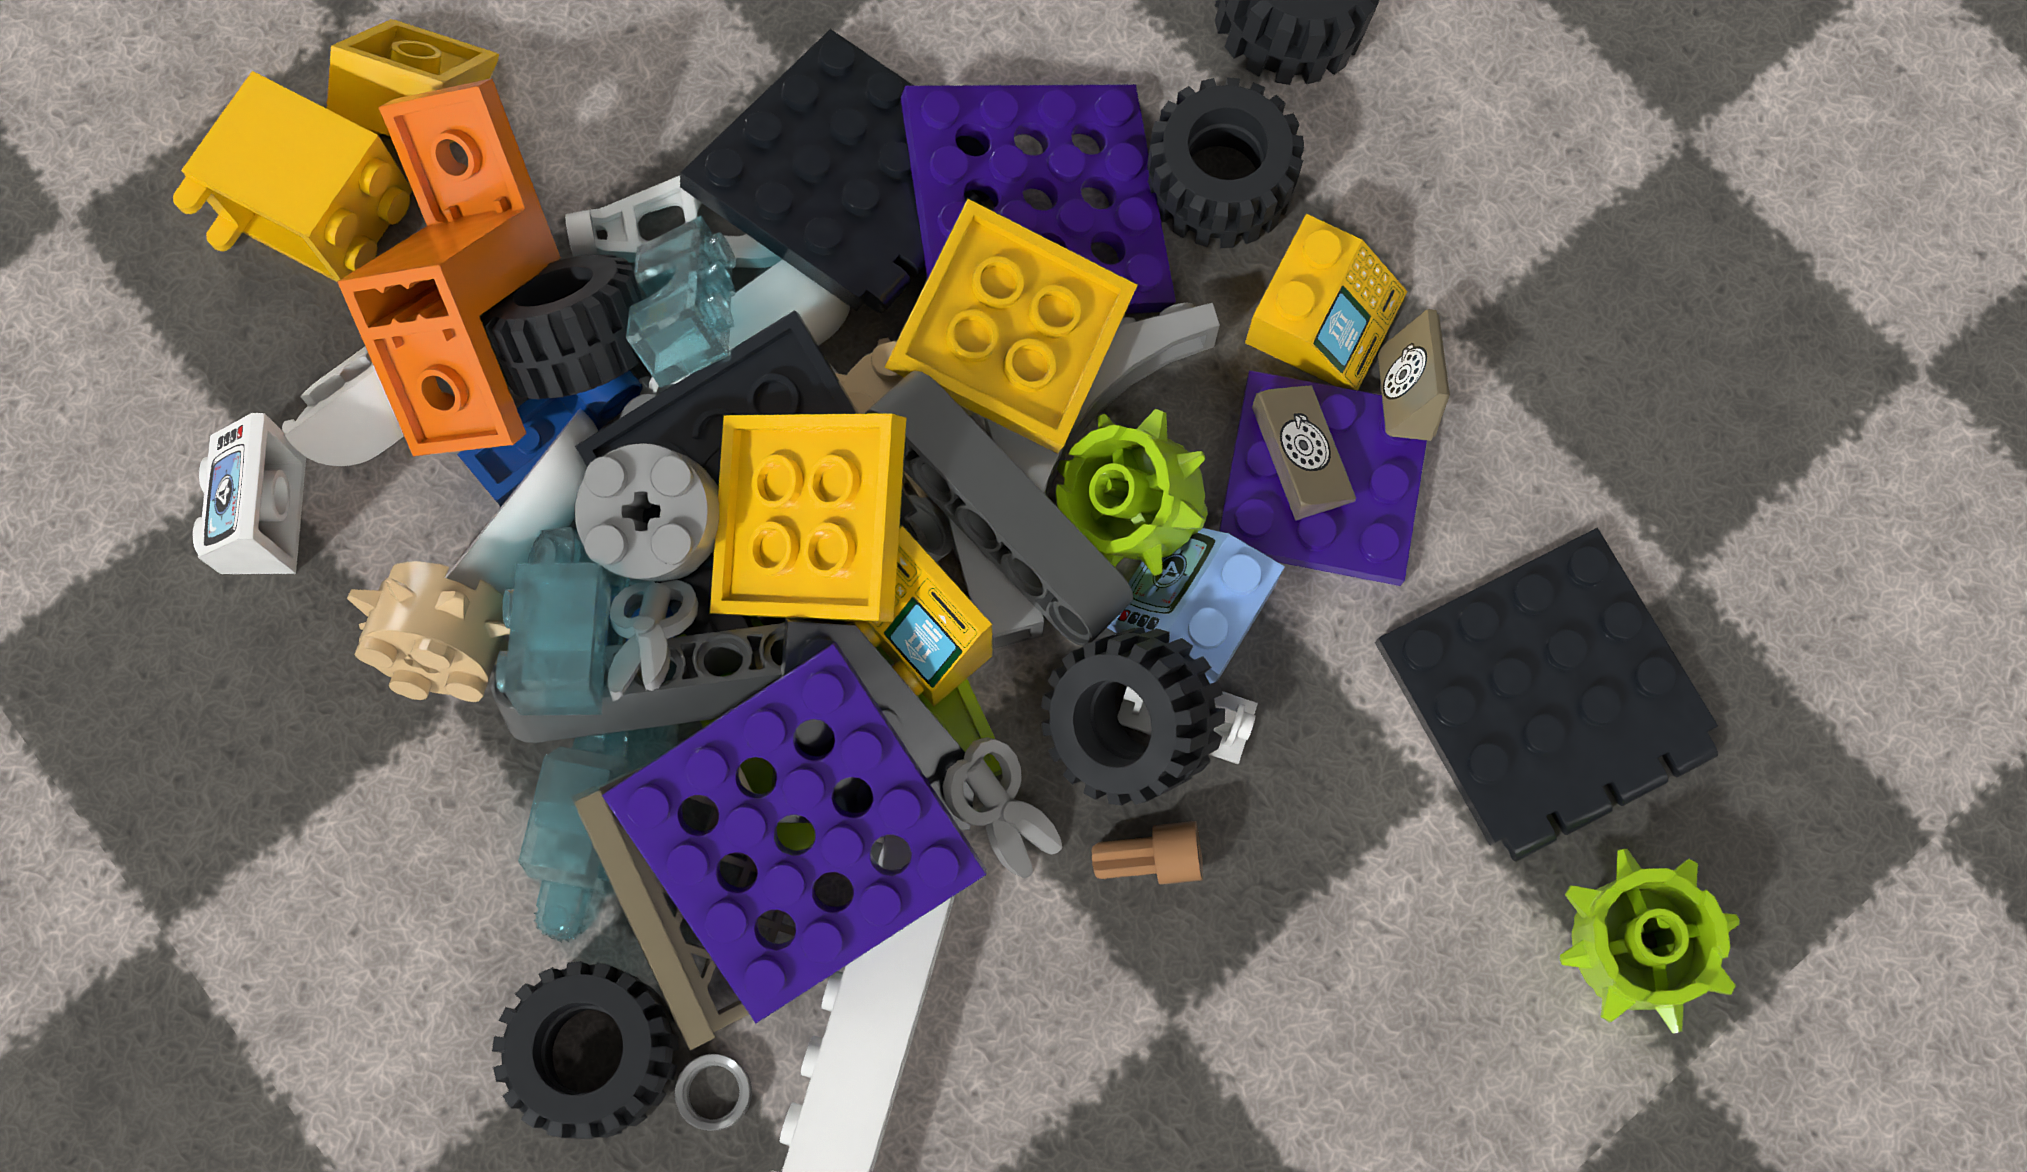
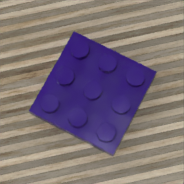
M1249 370L1219 532L1234 536L1278 563L1401 586L1406 577L1427 440L1387 435L1385 432L1382 395ZM1312 385L1356 496V501L1295 520L1252 405L1256 393L1268 389Z

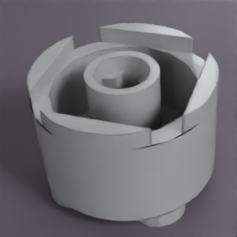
M632 444L615 449L589 464L577 493L575 521L579 537L585 547V552L597 564L623 577L649 581H672L686 577L698 569L697 567L714 552L715 536L719 523V487L714 479L697 462L667 448L652 444ZM652 504L659 505L661 509L660 518L649 519L648 523L643 522L644 509L651 508Z

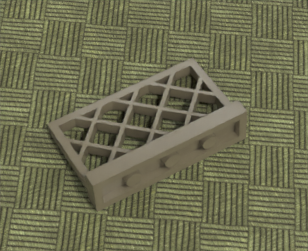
M645 764L598 787L595 785L571 796V799L688 1048L692 1050L714 1039V1032L749 1015L740 1000L717 1011L707 990L716 966L715 962L704 947L684 940L679 930L683 915L677 906L672 915L662 893H667L661 882L656 880L652 869L602 797L606 791L647 765ZM740 767V781L747 790L752 792L746 780V777ZM703 795L688 797L713 806L705 830L714 828L719 821V811L716 804L710 798ZM727 854L721 859L741 867L734 885L735 887H745L750 871L758 873L756 864L748 855H745L744 859ZM775 909L772 919L761 915L758 918V924L768 927L765 939L769 942H775L778 931L792 936L796 934V927L782 923L785 912ZM691 953L707 958L701 975Z

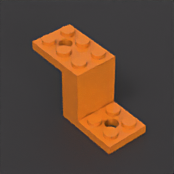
M491 78L401 97L379 106L427 226L337 281L413 456L508 446L515 444L527 434L479 316L538 275L549 263L557 261L561 257L496 86ZM450 140L457 142L465 150L468 157V167L463 163L457 162L450 150ZM436 376L441 377L451 386L455 397L441 391L437 384Z

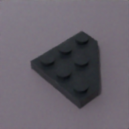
M786 617L781 677L834 642H837L960 830H970L971 824L962 822L952 814L945 802L943 783L947 769L957 761L964 760L965 751L852 621ZM816 719L807 720L797 728V744L804 753L810 756H823L834 748L835 736L833 730L825 722ZM774 766L771 790L776 786L777 773ZM848 777L836 784L834 798L838 806L844 811L860 813L868 809L873 803V792L864 780ZM964 781V797L969 806L973 808L974 792L967 782ZM789 815L779 821L812 824L808 819L800 815Z

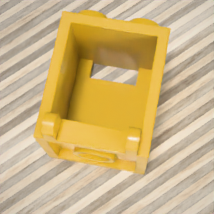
M251 71L181 170L186 177L175 191L173 202L185 214L198 212L206 201L217 212L218 217L207 231L206 238L217 251L229 250L241 233H244L337 282L375 258L377 242L390 224H396L404 217L409 207L410 193L413 190L379 135Z

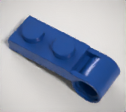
M629 370L602 386L582 393L558 398L528 399L517 408L527 434L515 444L460 451L457 455L501 507L579 409L583 410L590 417L599 431L600 428L620 414L632 399L639 396L643 385Z

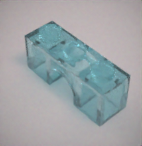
M702 216L637 247L634 275L648 298L630 306L626 339L660 388L729 356L730 328L734 327V319L731 313V297L735 296L732 268L736 266V259L724 235L720 232L713 235Z

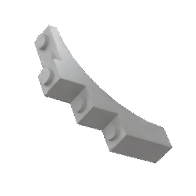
M1180 303L1166 308L1157 317L1137 322L1131 317L1122 318L1065 445L1058 454L985 418L986 434L1048 496L1057 477V467L1060 460H1065L1068 452L1102 410L1129 386L1163 366L1214 347L1220 324L1213 303L1197 307L1193 303ZM945 514L966 596L992 624V649L1042 637L1044 629L1043 614Z

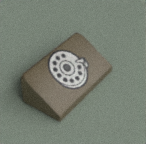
M1427 309L1390 339L1378 353L1385 432L1392 437L1432 441V438L1436 436L1450 396L1440 318L1437 315V310Z
M1312 385L1268 389L1256 393L1252 409L1295 520L1355 502L1356 496Z

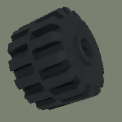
M1216 0L1215 7H1218V11L1215 17V24L1218 34H1228L1225 48L1233 59L1243 54L1249 59L1246 70L1260 77L1262 71L1266 69L1276 73L1274 83L1286 85L1291 84L1294 75H1302L1307 85L1320 82L1326 69L1335 75L1346 67L1350 56H1355L1380 0Z

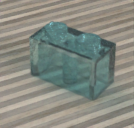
M599 563L516 564L514 588H507L503 596V620L505 627L510 629L508 651H500L497 658L496 678L499 691L505 692L520 716L602 715L611 589Z

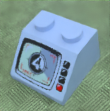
M1202 528L1199 532L1192 534L1188 542L1173 554L1162 558L1161 574L1154 576L1147 566L1141 562L1128 583L1133 592L1132 602L1107 628L1115 633L1132 628L1144 627L1145 632L1157 628L1170 632L1169 642L1183 638L1193 645L1189 655L1194 660L1204 656L1212 668L1205 672V675L1210 684L1219 680L1266 603L1285 566L1228 533Z

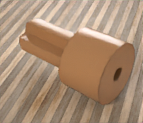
M1197 822L1153 825V837L1099 842L1092 847V866L1095 876L1099 879L1157 874L1160 885L1203 881L1202 852Z

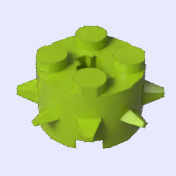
M1155 409L1137 429L1115 425L1106 414H1102L1098 417V429L1088 433L1071 448L1068 455L1074 456L1073 460H1060L1057 470L1065 478L1064 485L1057 484L1056 487L1058 509L1114 567L1123 558L1142 561L1154 576L1162 573V558L1173 554L1188 542L1192 534L1199 532L1204 526L1208 511L1204 503L1205 491L1199 466L1205 460V455L1202 451L1189 452L1183 445L1167 438L1166 412Z
M1628 849L1618 850L1615 881L1595 890L1571 885L1566 891L1565 896L1577 910V913L1574 916V925L1571 932L1573 946L1559 955L1560 962L1563 966L1579 968L1585 982L1594 989L1597 996L1602 998L1601 1018L1609 1023L1613 1022L1628 1009L1657 1010L1672 1033L1683 1031L1684 1003L1708 991L1731 995L1736 985L1722 968L1721 964L1722 960L1728 957L1730 951L1729 931L1740 925V921L1736 914L1723 913L1715 897L1708 890L1701 891L1697 887L1698 864L1691 859H1687L1674 870L1668 868L1641 869ZM1641 933H1653L1656 938L1657 948H1645L1641 939Z

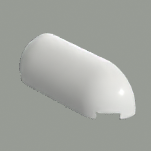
M782 259L667 342L657 352L664 363L651 378L643 377L639 379L643 385L640 394H660L794 310L800 314L819 346L841 327L849 313L850 306Z
M363 347L310 386L300 396L308 406L296 421L294 419L284 421L282 425L284 437L298 452L310 460L330 466H350L363 463L381 454L404 437L366 347ZM436 376V381L441 391L455 397L451 386L444 379Z
M579 409L446 575V579L462 583L474 590L477 589L481 579L504 595L507 601L514 596L575 519L577 493L587 469L575 446L598 432L594 422L583 410Z

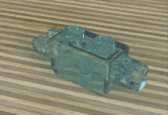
M630 730L576 737L572 748L560 746L543 759L518 862L529 878L541 884L536 903L538 911L534 913L536 915L534 922L538 924L536 929L542 930L541 934L545 936L548 934V937L554 940L557 939L559 942L563 940L569 942L572 938L576 939L578 934H582L581 929L585 927L583 920L587 919L592 895L606 897L609 885L608 876L573 804L571 796L595 785L598 787L635 769L628 762Z

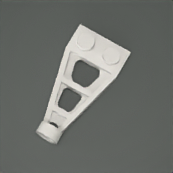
M680 176L600 209L565 214L567 233L573 257L582 255H615L617 258H624L628 262L749 268L771 267L782 260L747 234L743 236L712 235L704 231L698 219V209L702 203L680 188ZM670 206H679L684 210L687 234L684 238L668 241H646L640 236L638 222L644 214ZM606 230L608 233L607 240L598 239L597 231Z

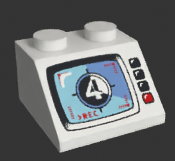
M251 413L210 435L208 457H204L200 464L199 481L204 493L202 517H198L194 523L193 544L198 553V558L220 574H296L306 457L289 443L284 437V432L265 413Z

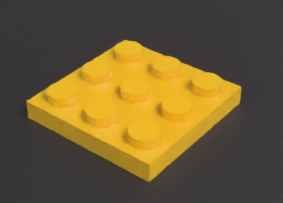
M967 199L884 368L902 377L907 376L912 371L923 372L935 380L957 404L1058 454L1065 445L1137 288V284Z
M896 414L724 416L718 490L719 523L715 536L710 613L893 622L906 417Z

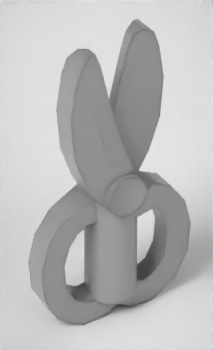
M680 580L663 583L638 582L624 588L613 599L610 607V618L613 628L619 636L629 639L614 656L608 672V688L613 701L618 700L624 695L640 667H642V678L646 690L658 689L663 683L669 670L671 656L667 639L683 632L692 624L697 616L698 601L696 593L690 584ZM670 600L681 601L682 606L678 612L672 617L666 618ZM642 601L639 616L626 618L627 612L632 605Z
M988 737L975 740L966 750L964 760L957 761L947 769L943 783L945 802L952 814L962 822L977 826L986 825L990 845L999 861L1013 874L1022 878L1030 877L1033 868L1021 835L1040 850L1051 855L1058 853L1063 848L1061 838L1054 824L1041 810L1029 803L1014 799L1021 784V766L1012 749L1007 744ZM986 754L993 755L999 762L1003 776L1000 782L983 760ZM964 781L967 782L983 804L980 809L974 810L966 801L963 793Z

